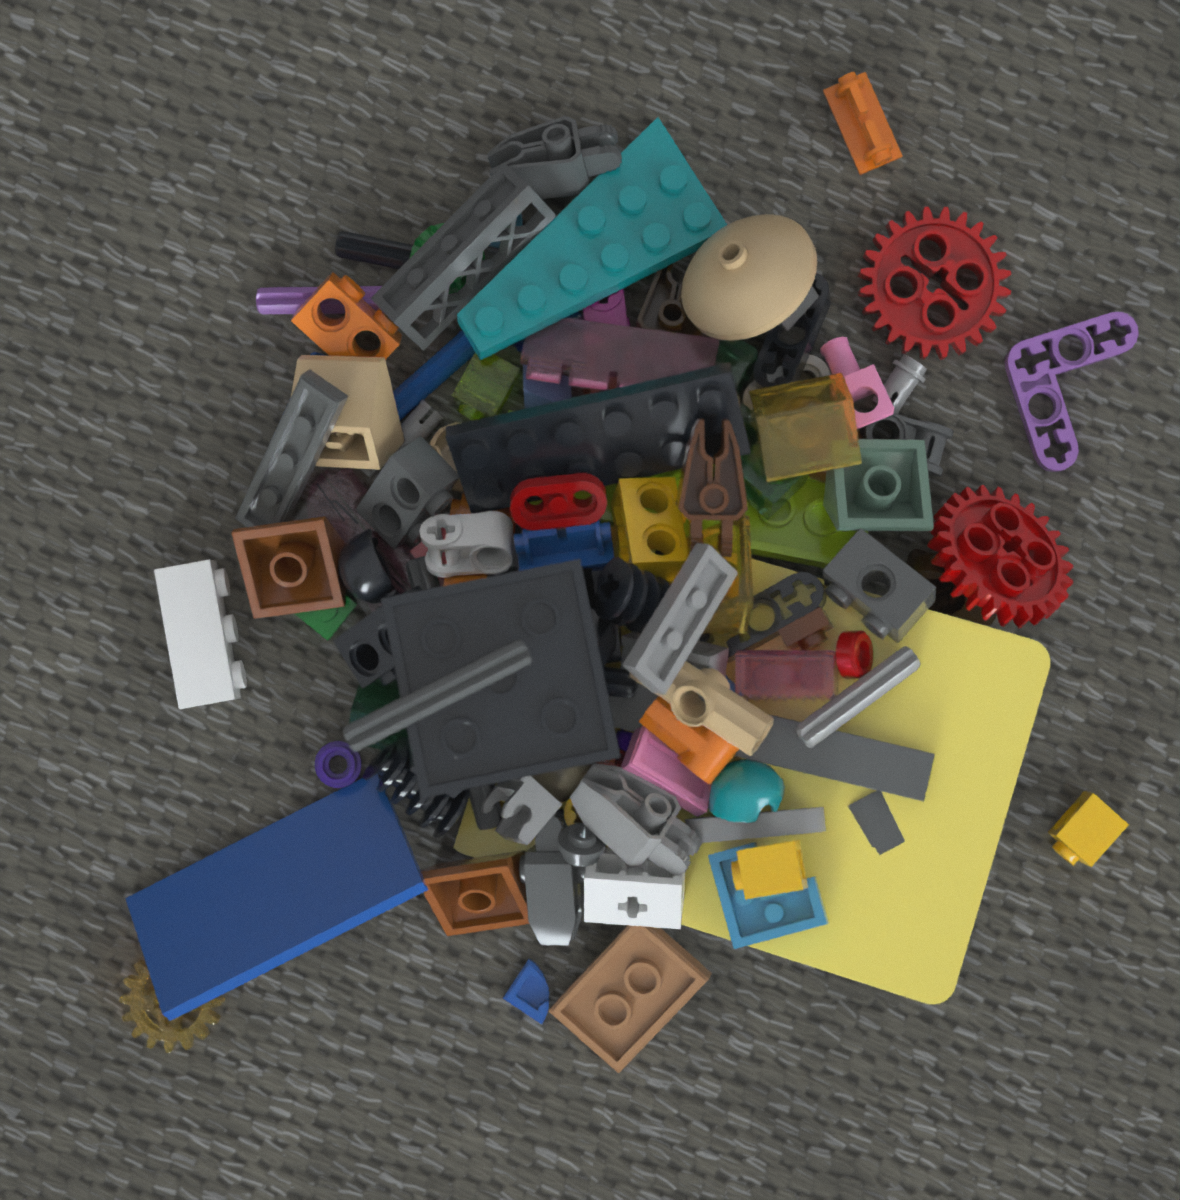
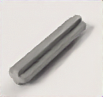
M907 646L899 649L800 722L795 729L799 739L808 748L817 745L917 671L921 665L918 657Z

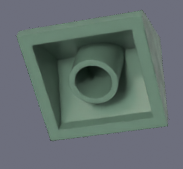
M831 439L828 451L823 506L837 531H858L860 528L864 531H932L934 524L925 440Z

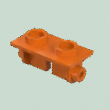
M866 71L858 75L855 72L845 74L838 79V84L823 90L859 175L903 157Z

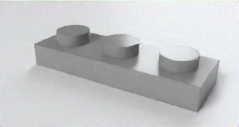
M696 543L622 665L652 693L661 695L667 693L738 574L709 544Z

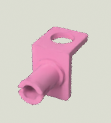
M847 337L832 339L820 348V352L824 356L834 378V381L830 382L831 405L834 410L841 408L851 430H857L893 415L894 406L874 364L860 369L849 346ZM876 394L878 404L870 412H858L850 404Z

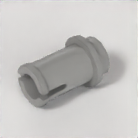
M903 354L899 361L896 359L893 361L892 364L895 368L884 383L889 398L895 393L891 399L894 406V414H899L900 409L918 382L924 383L926 380L923 375L927 368L906 354ZM877 396L872 399L875 404H878Z

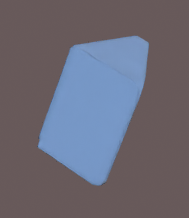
M523 361L525 409L572 398L570 377L535 363Z

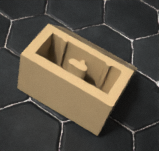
M301 355L297 359L291 396L301 374L309 369L349 396L315 466L380 470L390 456L405 442L385 357Z

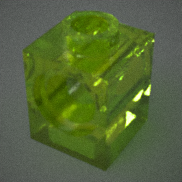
M475 352L451 395L454 401L460 403L457 412L472 421L499 415L521 375L520 368L494 354L480 361Z

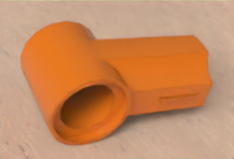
M659 696L639 720L640 724L678 754L677 759L710 785L739 750L703 725L691 727L681 723L675 717L671 704Z

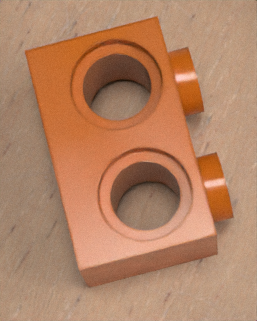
M334 272L299 307L291 319L292 323L329 356L385 357L386 360L400 345L402 334L397 331L399 327L380 308L376 311L362 299L366 294L353 279L347 275L340 278ZM328 298L337 299L343 304L345 315L339 319L328 318L323 314L320 303ZM361 331H371L379 337L381 345L372 351L364 350L358 346L355 336Z

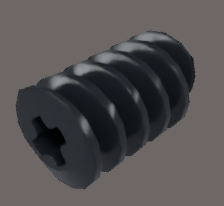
M612 558L603 567L597 580V591L594 598L595 612L604 620H611L617 626H624L631 632L641 634L672 583L662 577L655 576L647 570H642L632 563H627L622 558Z
M407 737L400 738L389 744L372 760L363 774V779L367 781L376 774L381 775L376 789L381 793L393 785L395 791L390 801L393 804H397L406 797L410 799L404 813L411 816L422 809L424 812L419 825L424 828L433 821H436L438 824L434 830L433 837H441L449 831L460 817L467 803L469 790L464 789L455 798L446 793L421 798L417 776L410 771L409 739Z

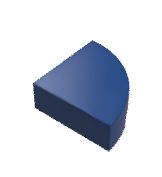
M529 958L503 996V999L542 1024L549 1009L550 991L547 985L548 982L544 978V973Z

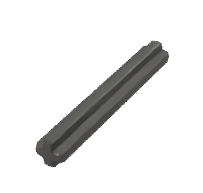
M515 640L346 725L343 729V735L349 747L353 751H359L529 665L532 662V656L524 641Z

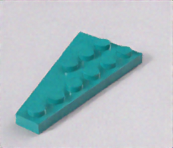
M659 117L621 153L622 163H620V167L611 172L606 171V173L599 174L457 314V322L480 361L698 251L709 237L727 226V223Z

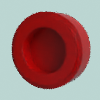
M862 630L843 631L837 640V668L845 679H860L871 671L873 646L870 637Z

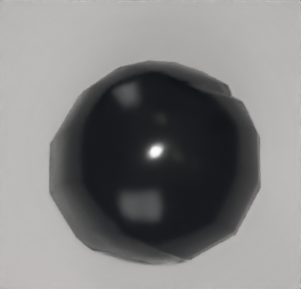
M367 529L349 539L339 552V576L347 590L355 597L367 603L378 604L382 603L381 598L395 596L397 590L392 591L391 573L384 558L376 549L378 540L372 537V530Z

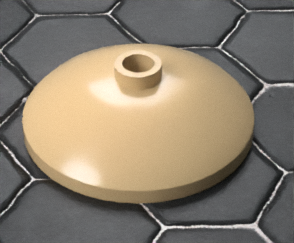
M755 215L728 224L703 243L687 267L681 289L685 313L702 333L720 340L748 339L769 331L782 323L799 307L812 287L817 270V254L813 241L801 225L790 218L780 215Z

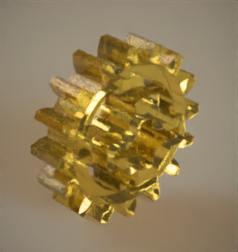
M142 959L134 964V968L139 976L128 975L123 980V983L132 990L121 995L119 1002L130 1005L131 1010L121 1018L123 1022L135 1020L137 1026L131 1034L134 1038L142 1033H146L149 1036L147 1048L152 1049L159 1041H164L166 1053H171L175 1049L177 1041H180L184 1049L188 1050L194 1045L193 1034L202 1040L210 1034L205 1023L216 1025L220 1021L221 1016L212 1009L225 1002V997L219 996L189 1011H201L197 1020L189 1027L181 1029L183 1015L169 1021L161 1012L154 988L144 989L150 974L146 962ZM145 1011H150L159 1021V1026L150 1020Z

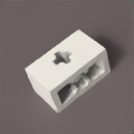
M606 847L604 853L595 864L586 866L584 876V922L681 929L685 873L683 872L682 875L678 874L677 876L676 874L671 875L670 872H666V869L660 868L648 858L642 865H628L614 851Z

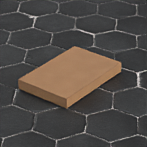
M626 925L550 1007L549 1012L617 1073H620L709 980L712 973L663 929Z

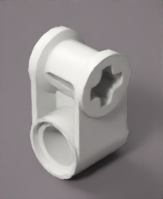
M485 511L458 515L439 514L426 519L420 527L421 541L428 548L425 563L427 570L432 575L443 578L472 574L495 575L505 572L512 565L513 523L504 513ZM442 527L446 530V536L444 540L442 538L441 532ZM442 552H445L447 564L442 563Z

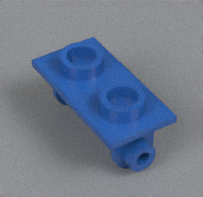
M600 520L589 525L566 527L564 530L554 528L528 531L523 528L522 534L514 535L519 571L576 559L581 560L582 569L601 567L614 558L611 524L609 522L600 523Z

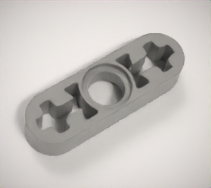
M824 807L760 812L758 819L751 823L730 822L716 816L685 819V824L691 827L692 831L695 830L699 834L701 843L826 831Z

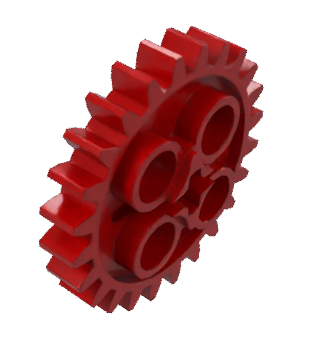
M926 206L921 211L920 221H917L913 214L907 211L903 215V228L891 220L886 225L890 238L878 233L872 241L880 252L866 250L863 258L873 267L863 268L858 272V277L870 281V285L864 286L858 291V296L871 298L872 300L863 309L862 313L863 315L877 313L879 319L871 329L874 332L886 327L890 331L886 337L885 344L889 345L897 338L903 340L901 354H906L913 345L919 346L920 359L924 360L930 353L931 348H935L939 359L944 360L951 345L958 355H962L966 352L965 339L975 346L983 342L978 328L992 333L997 328L989 315L1002 316L1006 312V309L997 303L996 300L1007 298L1011 295V290L999 286V282L1007 279L1011 275V271L998 269L997 264L1007 254L1006 252H991L990 247L997 240V236H989L983 240L979 236L984 225L982 221L975 224L971 229L965 226L967 212H963L956 221H951L949 208L944 206L938 218L933 219L929 206ZM925 240L937 243L941 249V259L935 262L924 259L919 251V243ZM901 257L910 259L915 268L922 273L909 266H905L901 262ZM969 269L973 271L978 279L977 288L972 291L961 288L956 280L957 270ZM937 273L943 278L940 283L942 289L938 288L932 293L926 288L929 283L927 277L932 278ZM897 276L908 279L913 287L912 296L908 298L895 296L890 288V280ZM948 294L965 302L968 306L967 310H961ZM940 305L947 310L949 314L947 326L936 327L930 323L927 317L929 306Z
M980 485L975 492L966 487L959 495L954 493L933 516L936 521L933 523L934 528L929 532L934 537L927 545L930 549L939 553L931 560V563L945 568L946 571L939 577L940 581H952L955 588L952 590L951 595L952 597H957L964 594L968 598L966 602V609L968 611L978 605L982 608V618L985 621L993 614H996L1000 626L1003 627L1011 620H1013L1018 628H1022L1028 621L1035 626L1043 618H1049L1069 596L1066 590L1073 584V580L1066 574L1073 569V564L1062 559L1069 552V548L1056 544L1055 540L1061 535L1060 531L1047 530L1045 526L1049 521V517L1042 516L1037 518L1034 516L1035 505L1033 503L1024 508L1020 506V499L1017 493H1014L1008 500L1005 499L1001 487H997L990 494L984 485Z

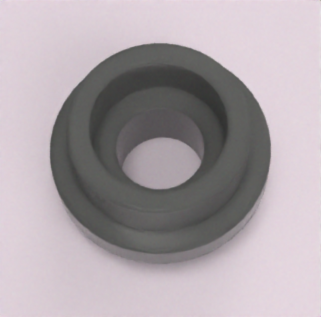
M583 822L565 827L558 835V848L562 853L563 859L574 866L586 867L595 864L606 849V844L589 830Z

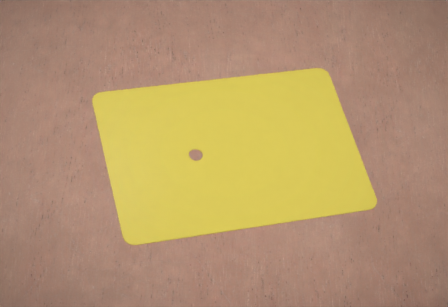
M611 527L615 558L619 556L615 528ZM732 553L731 557L723 558L738 574L723 600L728 609H731L798 572ZM818 578L819 581L824 585V579ZM799 584L795 587L797 596L786 603L782 600L781 594L773 598L782 608L785 619L793 615L786 608L789 605L800 601L806 607L812 603L810 595L816 591L815 587L807 589L804 584ZM864 591L870 597H882L880 595ZM827 595L826 604L823 609L834 627L825 632L828 640L802 653L800 647L793 650L789 649L781 635L738 659L727 663L726 675L748 697V702L769 715L802 722L859 680L843 678L837 668L836 644L843 631L862 630L870 637L873 646L871 670L902 647H909L921 663L918 670L836 731L935 754L925 799L920 801L882 792L905 842L879 855L875 847L872 848L848 805L877 790L770 765L783 779L785 785L784 797L781 803H779L778 810L824 807L826 831L702 843L697 854L689 855L691 863L685 872V892L681 925L731 941L708 855L756 842L757 847L800 840L806 878L816 876L829 923L748 946L922 1003L939 1004L946 1001L953 994L958 981L1050 670V656L1046 648L1036 640L929 609L897 644L888 635L884 639L874 635L863 624V615L851 606L843 609ZM764 605L752 610L749 617L750 626L756 631L769 629L775 620L774 610ZM738 617L732 621L738 629L727 635H724L720 630L715 631L712 644L727 647L726 641L737 634L742 636L743 642L751 637L741 627ZM621 626L622 636L631 632L626 627ZM621 661L606 663L604 667L620 669ZM619 750L620 758L601 761L599 764L621 767L626 753ZM733 756L728 763L749 759ZM469 798L454 848L464 855L476 858L521 850L527 852L536 842L534 837L529 845H524L503 839L495 831L496 828L480 830L477 827ZM499 801L502 809L505 802ZM567 801L561 802L562 805L559 809L562 808L564 810ZM766 805L760 812L771 811V807ZM709 806L707 812L699 817L680 807L681 810L676 817L685 823V819L711 817L714 814L709 810Z

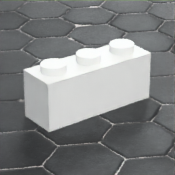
M210 559L154 569L179 709L241 699L240 689L247 687V680L242 660L235 661L231 643L238 642L239 636L235 617L233 614L226 615L223 597L230 595V584L226 569H218L217 561Z

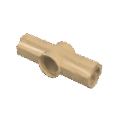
M687 661L683 664L665 695L655 693L671 704L675 717L681 723L691 727L703 725L749 756H752L757 751L774 724L773 717L731 691L729 682L721 672L712 668L699 670ZM629 674V677L643 685L634 675ZM697 693L704 698L705 702L698 697Z

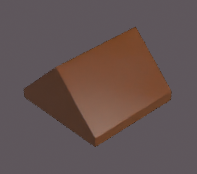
M326 516L233 529L231 533L254 619L345 607L346 587L339 576L338 554L344 546V541Z
M525 850L440 863L421 870L428 890L423 893L447 936L530 924L528 921L526 884L521 883L519 876L521 855L526 854Z

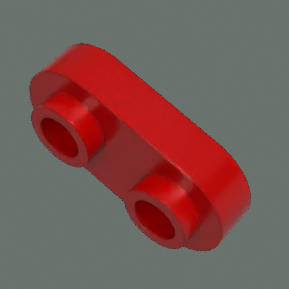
M587 473L524 480L513 489L510 499V513L513 520L520 527L534 531L589 525L598 521L605 513L607 507V493L604 484L594 475ZM584 490L591 495L587 499H578L574 494ZM530 496H538L543 501L540 504L532 505L526 499Z

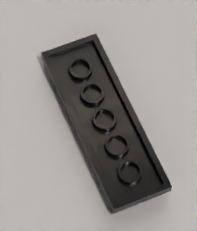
M730 362L447 426L445 435L471 514L510 507L513 489L520 482L527 479L587 473L600 479L604 486L618 483L619 478H642L682 469L686 444L697 418L704 420V449L706 454L711 456L720 449L722 419H728L733 427L740 456L751 453ZM530 496L526 499L528 503L542 500L538 496Z

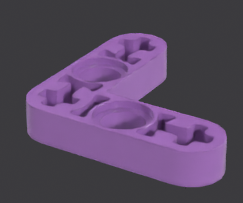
M1111 312L1023 340L1014 345L1006 354L1004 361L1005 370L1030 447L1037 464L1044 470L1059 472L1067 469L1076 461L1079 452L1077 439L1056 375L1121 355L1131 349L1137 342L1139 332L1135 320L1130 315L1123 312ZM1111 321H1114L1117 328H1126L1127 335L1121 338L1122 346H1117L1115 340L1104 341L1096 345L1101 353L1094 354V342L1086 328L1093 327V336L1108 331ZM1068 335L1075 336L1083 344L1082 356L1077 361H1069L1061 356L1058 345L1062 337ZM1042 342H1049V355L1057 368L1050 369V361L1048 359L1033 366L1034 374L1028 375L1025 368L1017 369L1015 361L1021 358L1020 350L1026 349L1029 356H1034L1046 351ZM1045 394L1053 402L1054 409L1048 419L1040 420L1031 415L1028 404L1033 395ZM1058 420L1062 429L1052 431L1057 444L1065 443L1068 452L1061 455L1062 463L1057 464L1054 457L1046 458L1044 454V449L1050 447L1047 432L1038 437L1035 428L1047 427Z

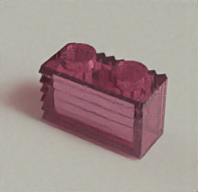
M736 650L735 693L747 701L749 699L755 701L759 699L765 701L768 699L774 701L781 699L786 701L788 698L793 701L797 699L815 701L817 698L825 701L827 698L832 700L838 695L839 670L836 663V651Z

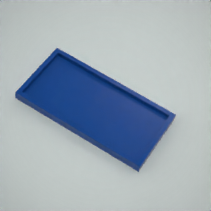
M376 774L367 781L361 778L125 898L161 1012L169 1021L428 890L393 803L390 801L387 789L381 793L376 789L381 778L379 774Z

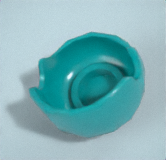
M738 760L728 763L711 783L709 810L714 816L730 822H755L760 811L766 805L771 807L772 812H777L785 792L783 779L770 765L758 761Z

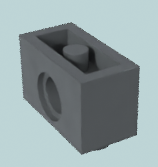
M862 528L856 532L823 569L824 585L827 587L825 593L843 609H847L849 606L853 607L864 616L862 619L863 624L874 635L881 639L888 635L897 644L935 602L936 587ZM878 581L886 584L889 591L882 597L874 598L868 596L863 589L867 584Z

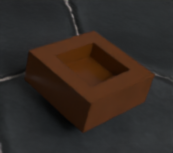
M819 607L782 627L778 632L789 649L793 650L800 647L803 653L828 640L825 632L834 627L825 610Z

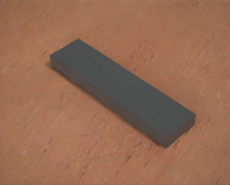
M310 369L301 374L235 517L236 520L246 527L287 522L290 520L349 397Z

